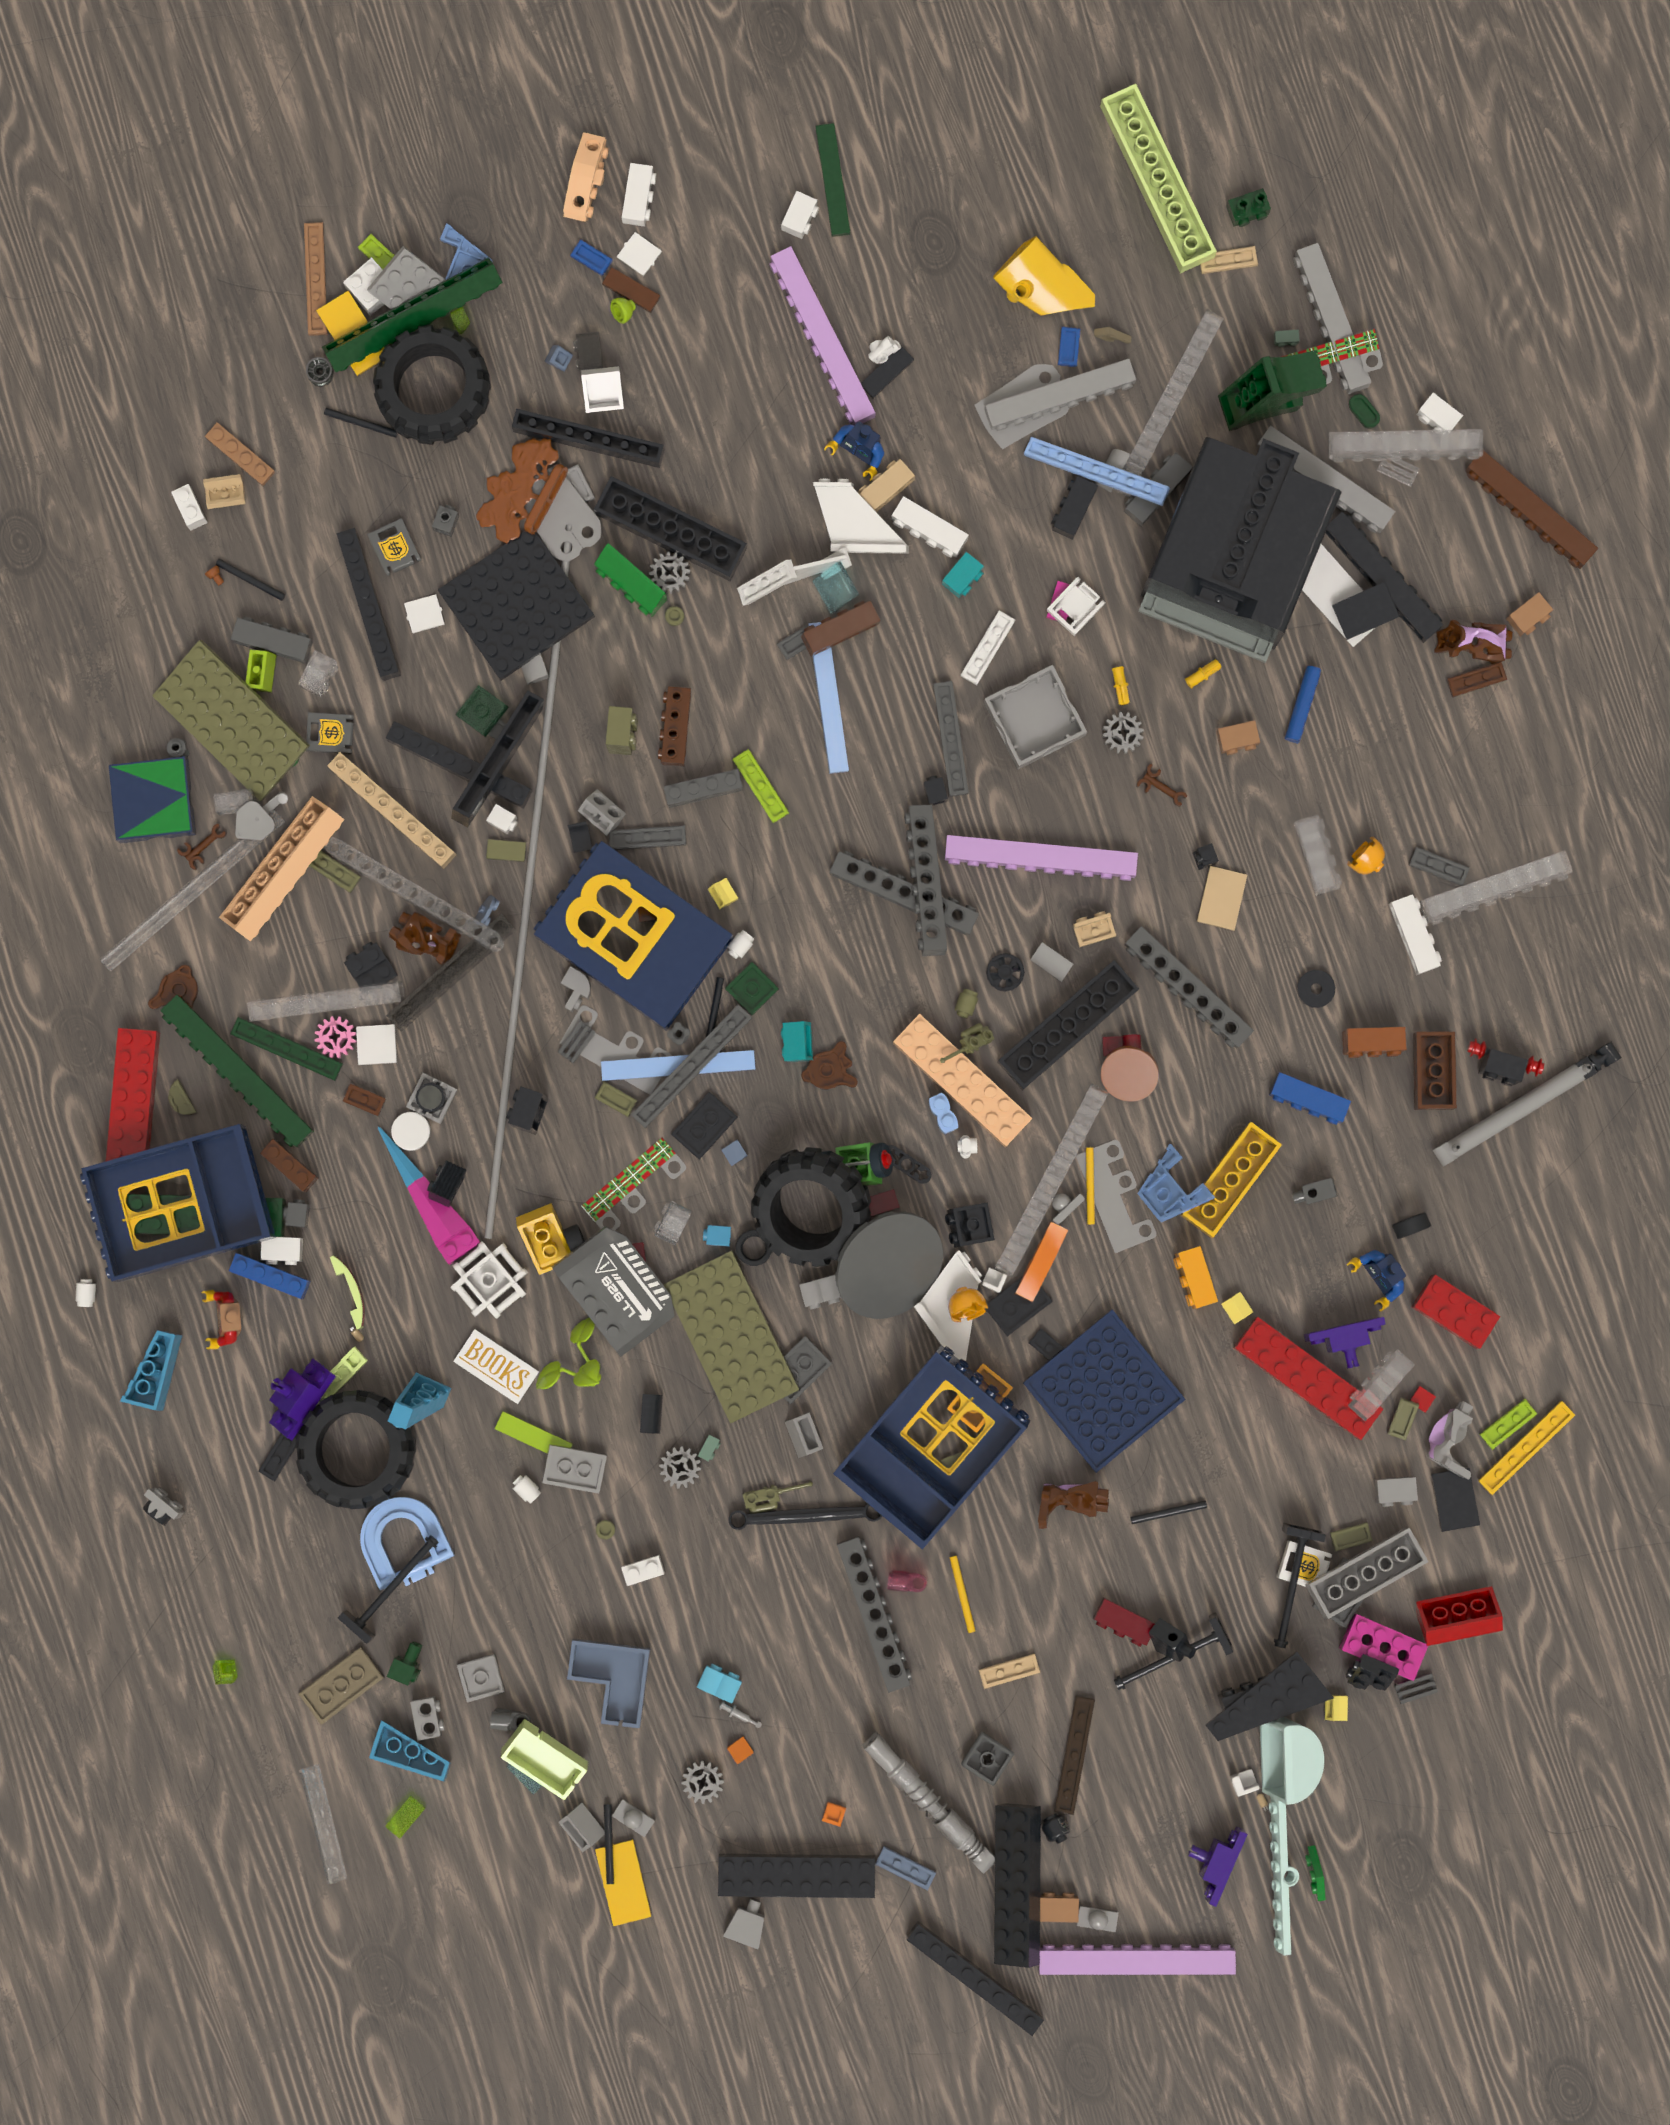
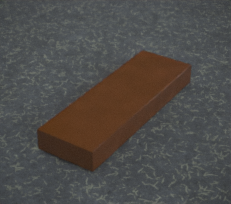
M612 267L602 282L603 286L627 300H632L636 305L650 313L660 299L659 294Z
M1498 662L1448 678L1447 683L1453 698L1506 681L1507 676L1502 662Z

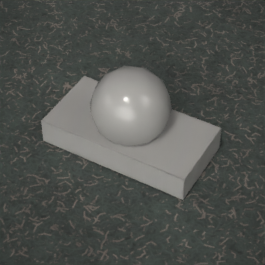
M1063 1193L1057 1194L1053 1198L1052 1205L1060 1213L1051 1221L1059 1225L1085 1198L1079 1194L1071 1201L1068 1195Z
M622 1799L612 1817L643 1837L646 1836L655 1822L653 1818Z
M1079 1906V1922L1077 1926L1116 1932L1117 1911Z

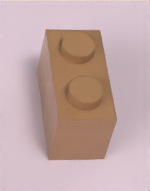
M1537 593L1510 614L1506 620L1520 637L1524 633L1528 636L1536 629L1535 625L1538 622L1543 624L1551 618L1549 614L1553 609L1543 596Z
M1255 720L1219 728L1216 731L1221 754L1233 755L1238 753L1240 749L1251 751L1260 744Z
M1043 1892V1895H1040V1922L1078 1923V1896H1074V1893L1064 1892L1063 1896L1055 1895L1054 1892Z

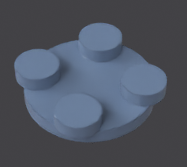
M488 896L479 907L475 918V925L484 928L488 926L491 920L489 917L492 910L495 911L500 903L494 896Z

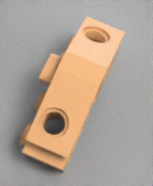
M583 132L570 174L563 217L584 222L592 218L594 207L591 206L592 199H596L598 188H595V185H603V159H607L609 148H606L605 137ZM578 196L584 198V205H580L577 202Z

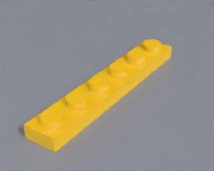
M1560 1401L1498 1460L1478 1482L1490 1495H1493L1561 1430L1575 1414L1563 1401Z

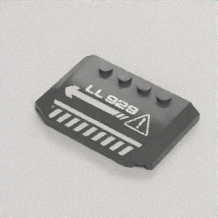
M607 1226L603 1227L552 1266L559 1279L620 1357L675 1316L671 1295L628 1238Z

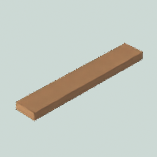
M323 222L304 223L308 335H328V329L316 311L327 304Z

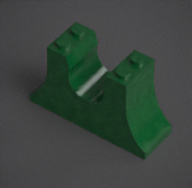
M1316 351L1285 357H1262L1220 393L1218 398L1229 431L1263 419L1295 412L1303 406V397L1319 393L1327 387L1326 377L1322 372L1321 362Z

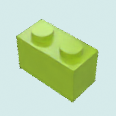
M250 650L246 683L254 691L272 693L276 654L268 651Z

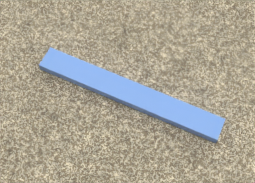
M1034 437L1030 438L1024 451V455L1029 458L1163 506L1170 490L1169 486Z
M821 622L809 623L808 625H814L816 627L820 625ZM829 648L812 657L829 774L848 772L849 767L832 649Z
M754 1050L718 1053L699 1074L755 1070ZM689 1055L601 1061L602 1081L669 1076Z

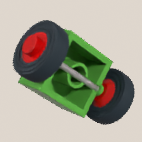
M869 1142L835 1148L836 1154L844 1157L842 1162L849 1168L855 1166L863 1176L861 1179L863 1186L882 1184V1178L888 1177L892 1173L893 1157L886 1143L873 1144ZM823 1151L822 1153L830 1155L832 1151Z

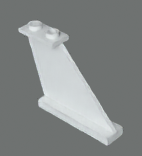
M819 479V482H813L831 539V552L835 553L846 547L848 553L909 554V546L854 489V484L849 482V479H838V482H830V479Z
M844 547L820 561L794 567L791 559L785 560L737 589L742 604L745 606L783 585L819 573H823L824 579H828L852 564L847 549Z
M959 1250L954 1254L923 1299L914 1308L943 1347L947 1346L952 1349L956 1358L966 1361L972 1320L967 1321L966 1317L962 1318L961 1322H953L949 1314L948 1305L950 1298L956 1293L957 1289L967 1287L977 1290L978 1284L982 1282L980 1280L982 1275L976 1267L972 1269L969 1264L971 1260L965 1251L961 1253Z

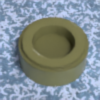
M670 607L665 613V619L669 625L679 626L684 621V612L679 607Z
M609 1520L600 1521L596 1526L597 1536L604 1540L610 1539L615 1534V1525Z

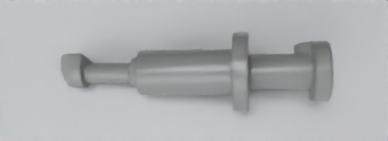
M723 1700L720 1703L718 1709L729 1712V1717L733 1715L745 1723L750 1722L757 1728L761 1727V1722L750 1719L749 1715L736 1709V1705L730 1707Z

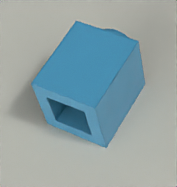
M708 1225V1228L704 1229L703 1241H706V1245L730 1247L731 1227Z

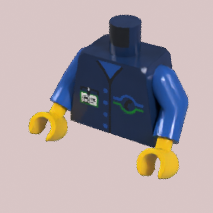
M857 422L855 426L852 424L842 426L833 437L834 441H829L824 448L825 451L828 447H831L833 449L831 455H834L838 449V444H840L841 447L868 465H871V467L863 472V477L870 473V481L877 475L876 468L879 467L884 456L880 435L874 432L870 426L864 425L861 422Z
M1372 1250L1360 1256V1259L1355 1257L1348 1262L1347 1266L1349 1264L1355 1266L1351 1272H1356L1363 1264L1386 1296L1374 1303V1305L1379 1302L1382 1304L1383 1307L1379 1311L1389 1307V1302L1394 1301L1403 1293V1280L1406 1274L1392 1254H1384L1378 1250Z

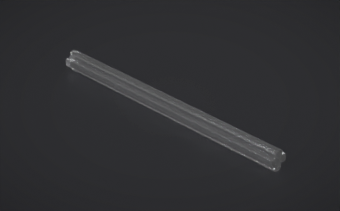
M275 809L268 814L275 824L274 830L271 833L285 822ZM238 839L99 960L109 971H112L263 840Z

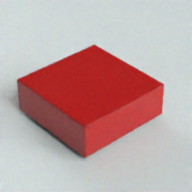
M1419 1386L1410 1401L1418 1403V1409L1426 1413L1436 1396Z

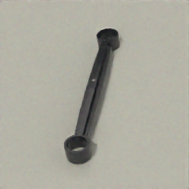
M867 1503L865 1507L809 1508L746 1514L742 1510H735L730 1514L728 1521L733 1529L741 1530L746 1525L809 1523L864 1517L869 1521L875 1522L880 1520L882 1515L880 1514L875 1519L870 1518L866 1513L867 1508L870 1506ZM735 1513H741L745 1517V1523L740 1527H735L731 1522V1518Z

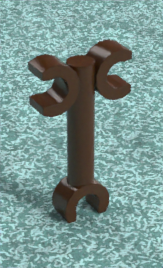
M1150 764L1147 767V773L1144 778L1137 782L1136 787L1138 788L1140 784L1145 783L1147 785L1145 793H1147L1151 789V785L1173 798L1174 804L1180 807L1182 803L1177 800V797L1182 796L1186 799L1187 794L1185 792L1177 793L1156 778L1160 775L1161 769L1153 774L1150 771L1153 764Z
M215 824L212 828V833L193 850L192 846L187 842L184 843L188 848L186 852L183 853L179 848L177 849L178 854L189 861V865L193 870H197L194 866L196 860L204 864V860L197 855L217 838L222 839L227 835L225 831L221 834L216 833L217 829L220 828L219 824Z

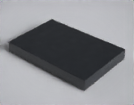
M1385 582L1332 605L1346 640L1400 617Z
M708 1092L671 1135L700 1160L738 1117L712 1093Z
M1022 1277L988 1302V1309L985 1308L1007 1337L1053 1302L1042 1287H1040L1033 1302L1015 1294Z
M1451 1471L1431 1474L1441 1532L1479 1526L1480 1521L1472 1478L1470 1477L1468 1480Z

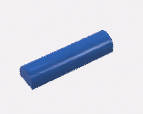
M1306 666L1284 738L1287 741L1296 744L1300 743L1321 674V669L1318 667Z

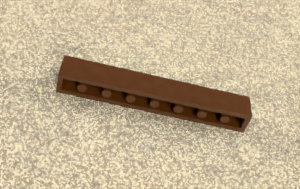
M1484 450L1479 453L1465 470L1467 476L1472 481L1480 483L1482 485L1481 488L1486 493L1494 495L1500 505L1507 506L1511 510L1510 513L1516 518H1521L1528 529L1535 530L1542 541L1545 543L1549 542L1554 546L1555 552L1568 558V562L1573 567L1581 569L1599 549Z

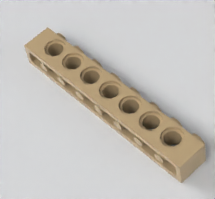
M341 752L328 764L327 767L443 869L456 856L454 851Z

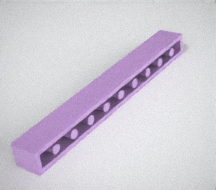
M790 246L772 255L771 263H769L770 268L774 274H778L780 278L777 280L782 290H786L788 304L790 307L794 306L796 313H794L799 324H803L805 328L803 333L807 340H811L813 344L811 348L814 355L820 357L822 361L820 363L821 369L824 373H828L830 377L828 382L832 390L836 389L838 396H836L841 407H845L847 411L845 416L848 422H853L855 426L857 422L863 424L875 418V411L792 247Z
M947 835L945 860L949 864L959 865L960 862H968V866L987 864L986 867L998 868V865L1006 866L1005 869L1017 870V867L1025 868L1024 871L1036 872V869H1042L1044 873L1054 874L1055 871H1063L1064 875H1074L1075 872L1082 873L1084 877H1093V874L1101 875V878L1112 879V876L1120 877V880L1131 881V878H1135L1138 853L951 835Z
M1045 1944L1043 1948H1040L1039 1974H1236L1235 1949L1230 1948L1229 1944H1220L1219 1948H1211L1209 1944H1200L1199 1948H1191L1189 1944H1181L1180 1948H1172L1170 1944H1161L1160 1948H1152L1150 1944H1142L1141 1948H1133L1131 1944H1123L1121 1948H1113L1111 1944H1103L1102 1948H1094V1945L1084 1944L1082 1948H1074L1072 1944H1064L1062 1948H1055V1945Z

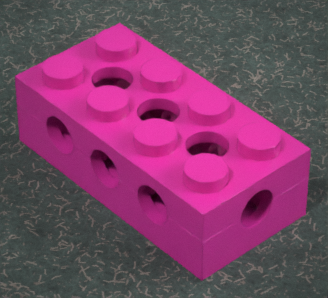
M1356 1613L1350 1620L1339 1646V1649L1360 1658L1362 1654L1394 1666L1399 1669L1398 1675L1412 1681L1415 1680L1428 1648L1421 1641ZM1369 1634V1636H1370L1369 1642L1366 1643V1644H1363V1643H1362V1637H1363V1635ZM1387 1642L1388 1647L1386 1651L1381 1652L1380 1644ZM1400 1650H1405L1406 1655L1403 1659H1398L1397 1655Z

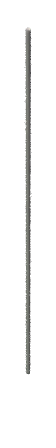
M567 524L566 530L571 531L572 525ZM564 542L563 553L571 552L572 544L570 542ZM562 560L561 568L568 577L570 561ZM561 640L552 646L484 1237L487 1239H492Z

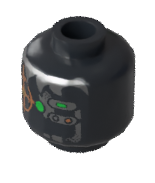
M1055 1813L1043 1820L1044 1823L1041 1828L1049 1842L1056 1841L1059 1844L1068 1839L1066 1835L1069 1834L1070 1828L1064 1816Z

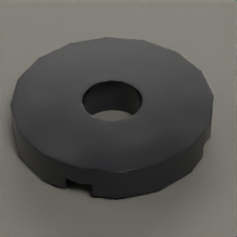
M1322 970L1308 971L1298 981V997L1308 1007H1324L1331 1002L1335 995L1336 987L1334 980L1328 973ZM1313 984L1320 985L1321 992L1319 994L1312 993L1311 986Z

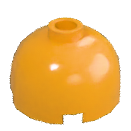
M1374 836L1370 837L1371 842L1365 841L1351 856L1354 859L1352 863L1350 861L1347 863L1351 869L1359 874H1370L1373 871L1377 873L1384 866L1382 861L1385 858V850Z
M967 1287L957 1289L956 1293L950 1298L948 1305L949 1314L953 1322H961V1319L966 1317L967 1321L973 1320L986 1312L985 1308L988 1309L984 1296L978 1290Z

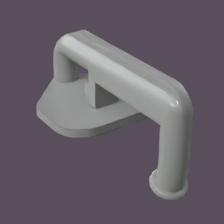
M280 791L263 807L255 801L245 803L236 812L235 836L239 839L263 840L274 830L275 826L273 819L268 813L280 803H287L288 795L284 791Z

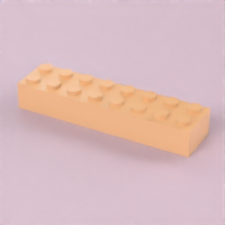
M312 796L219 918L251 942L258 935L264 923L270 919L274 910L281 905L284 897L294 888L297 880L305 874L307 867L317 858L321 849L328 844L331 836L340 828L344 819Z
M921 1014L893 1041V1044L1004 1147L1031 1121L1032 1117L963 1053L948 1059L945 1063H941V1058L952 1054L958 1049Z

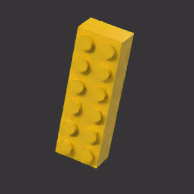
M1249 1122L1204 1182L1215 1198L1182 1213L1181 1216L1210 1238H1214L1282 1144L1254 1123Z

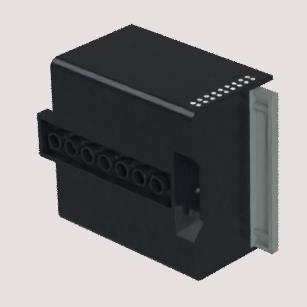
M1205 437L1142 590L1141 596L1144 599L1138 612L1266 663L1271 649L1274 650L1285 634L1342 492L1335 487L1292 471L1299 452L1263 438L1258 453L1255 456L1213 438Z

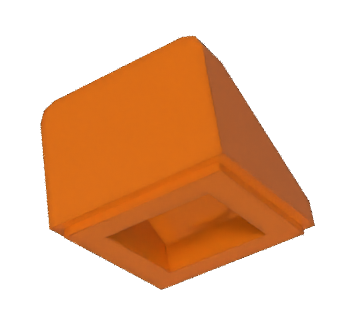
M744 1736L727 1747V1750L737 1764L754 1753Z

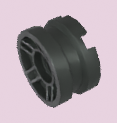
M316 357L308 362L306 374L313 385L322 387L332 381L334 371L327 359ZM316 370H323V373L318 375Z

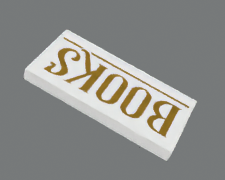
M474 1329L453 1361L517 1404L539 1373L538 1370L476 1329Z

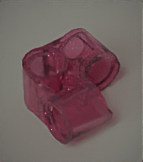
M892 1570L889 1572L887 1589L902 1592H921L927 1587L928 1580L922 1574ZM915 1578H921L924 1581L922 1588L914 1586L913 1581Z

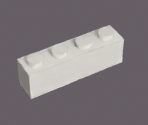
M904 496L892 514L891 520L894 521V525L901 529L905 527L916 538L922 537L933 548L939 547L942 549V553L948 557L954 556L957 558L968 540L969 535Z
M1412 894L1391 902L1389 907L1416 976L1441 966V956L1438 951L1435 952L1433 944H1435L1434 938L1431 933L1428 934L1426 926H1428L1426 918L1420 914L1419 909L1421 906L1419 900L1414 898Z

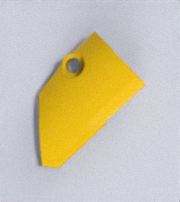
M1037 236L1025 241L993 276V279L1007 291L1009 301L1013 303L1020 302L1040 316L1095 307V294L1068 265L1062 264ZM1016 289L1019 290L1020 296L1017 295Z

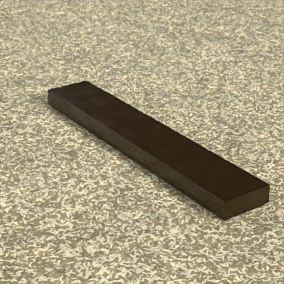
M1075 1696L1055 1812L1074 1815L1095 1703L1093 1698Z

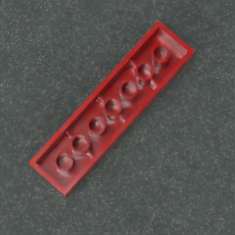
M118 1028L106 1161L150 1149L160 1033L157 1031Z
M1259 1317L1254 1318L1233 1347L1237 1352L1358 1440H1362L1383 1411L1381 1406Z

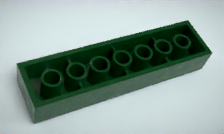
M128 1194V1208L132 1211L142 1212L152 1208L150 1195ZM158 1195L162 1205L191 1197ZM266 1198L276 1237H284L285 1218L283 1213L286 1199ZM195 1206L174 1211V1218L179 1233H185L200 1227ZM164 1214L143 1219L136 1224L134 1229L135 1234L170 1235L167 1219Z

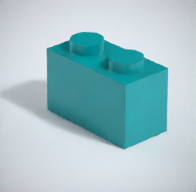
M966 552L942 580V585L958 598L962 595L966 596L972 589L970 585L974 580L978 582L984 575L982 572L984 566Z
M811 1022L783 1023L781 1036L784 1043L782 1048L784 1061H813Z

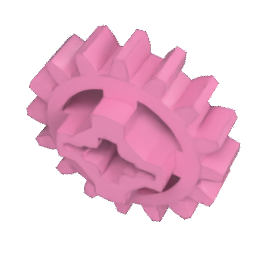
M332 1016L330 1022L324 1019L325 1025L319 1024L318 1027L321 1030L315 1031L319 1038L314 1040L315 1042H320L317 1048H324L322 1052L324 1055L330 1052L329 1057L333 1058L334 1054L341 1058V1053L347 1056V1049H354L351 1043L357 1042L353 1039V1036L357 1035L356 1032H351L354 1026H347L349 1021L346 1019L342 1022V1017H338L337 1021H335V1018ZM338 1025L343 1026L347 1031L341 1032ZM330 1027L329 1032L324 1035L325 1030ZM335 1031L336 1034L340 1035V1037L337 1038V1042L331 1039V1037L334 1036ZM345 1040H348L346 1045L342 1048V1043ZM325 1043H331L334 1050L329 1049Z

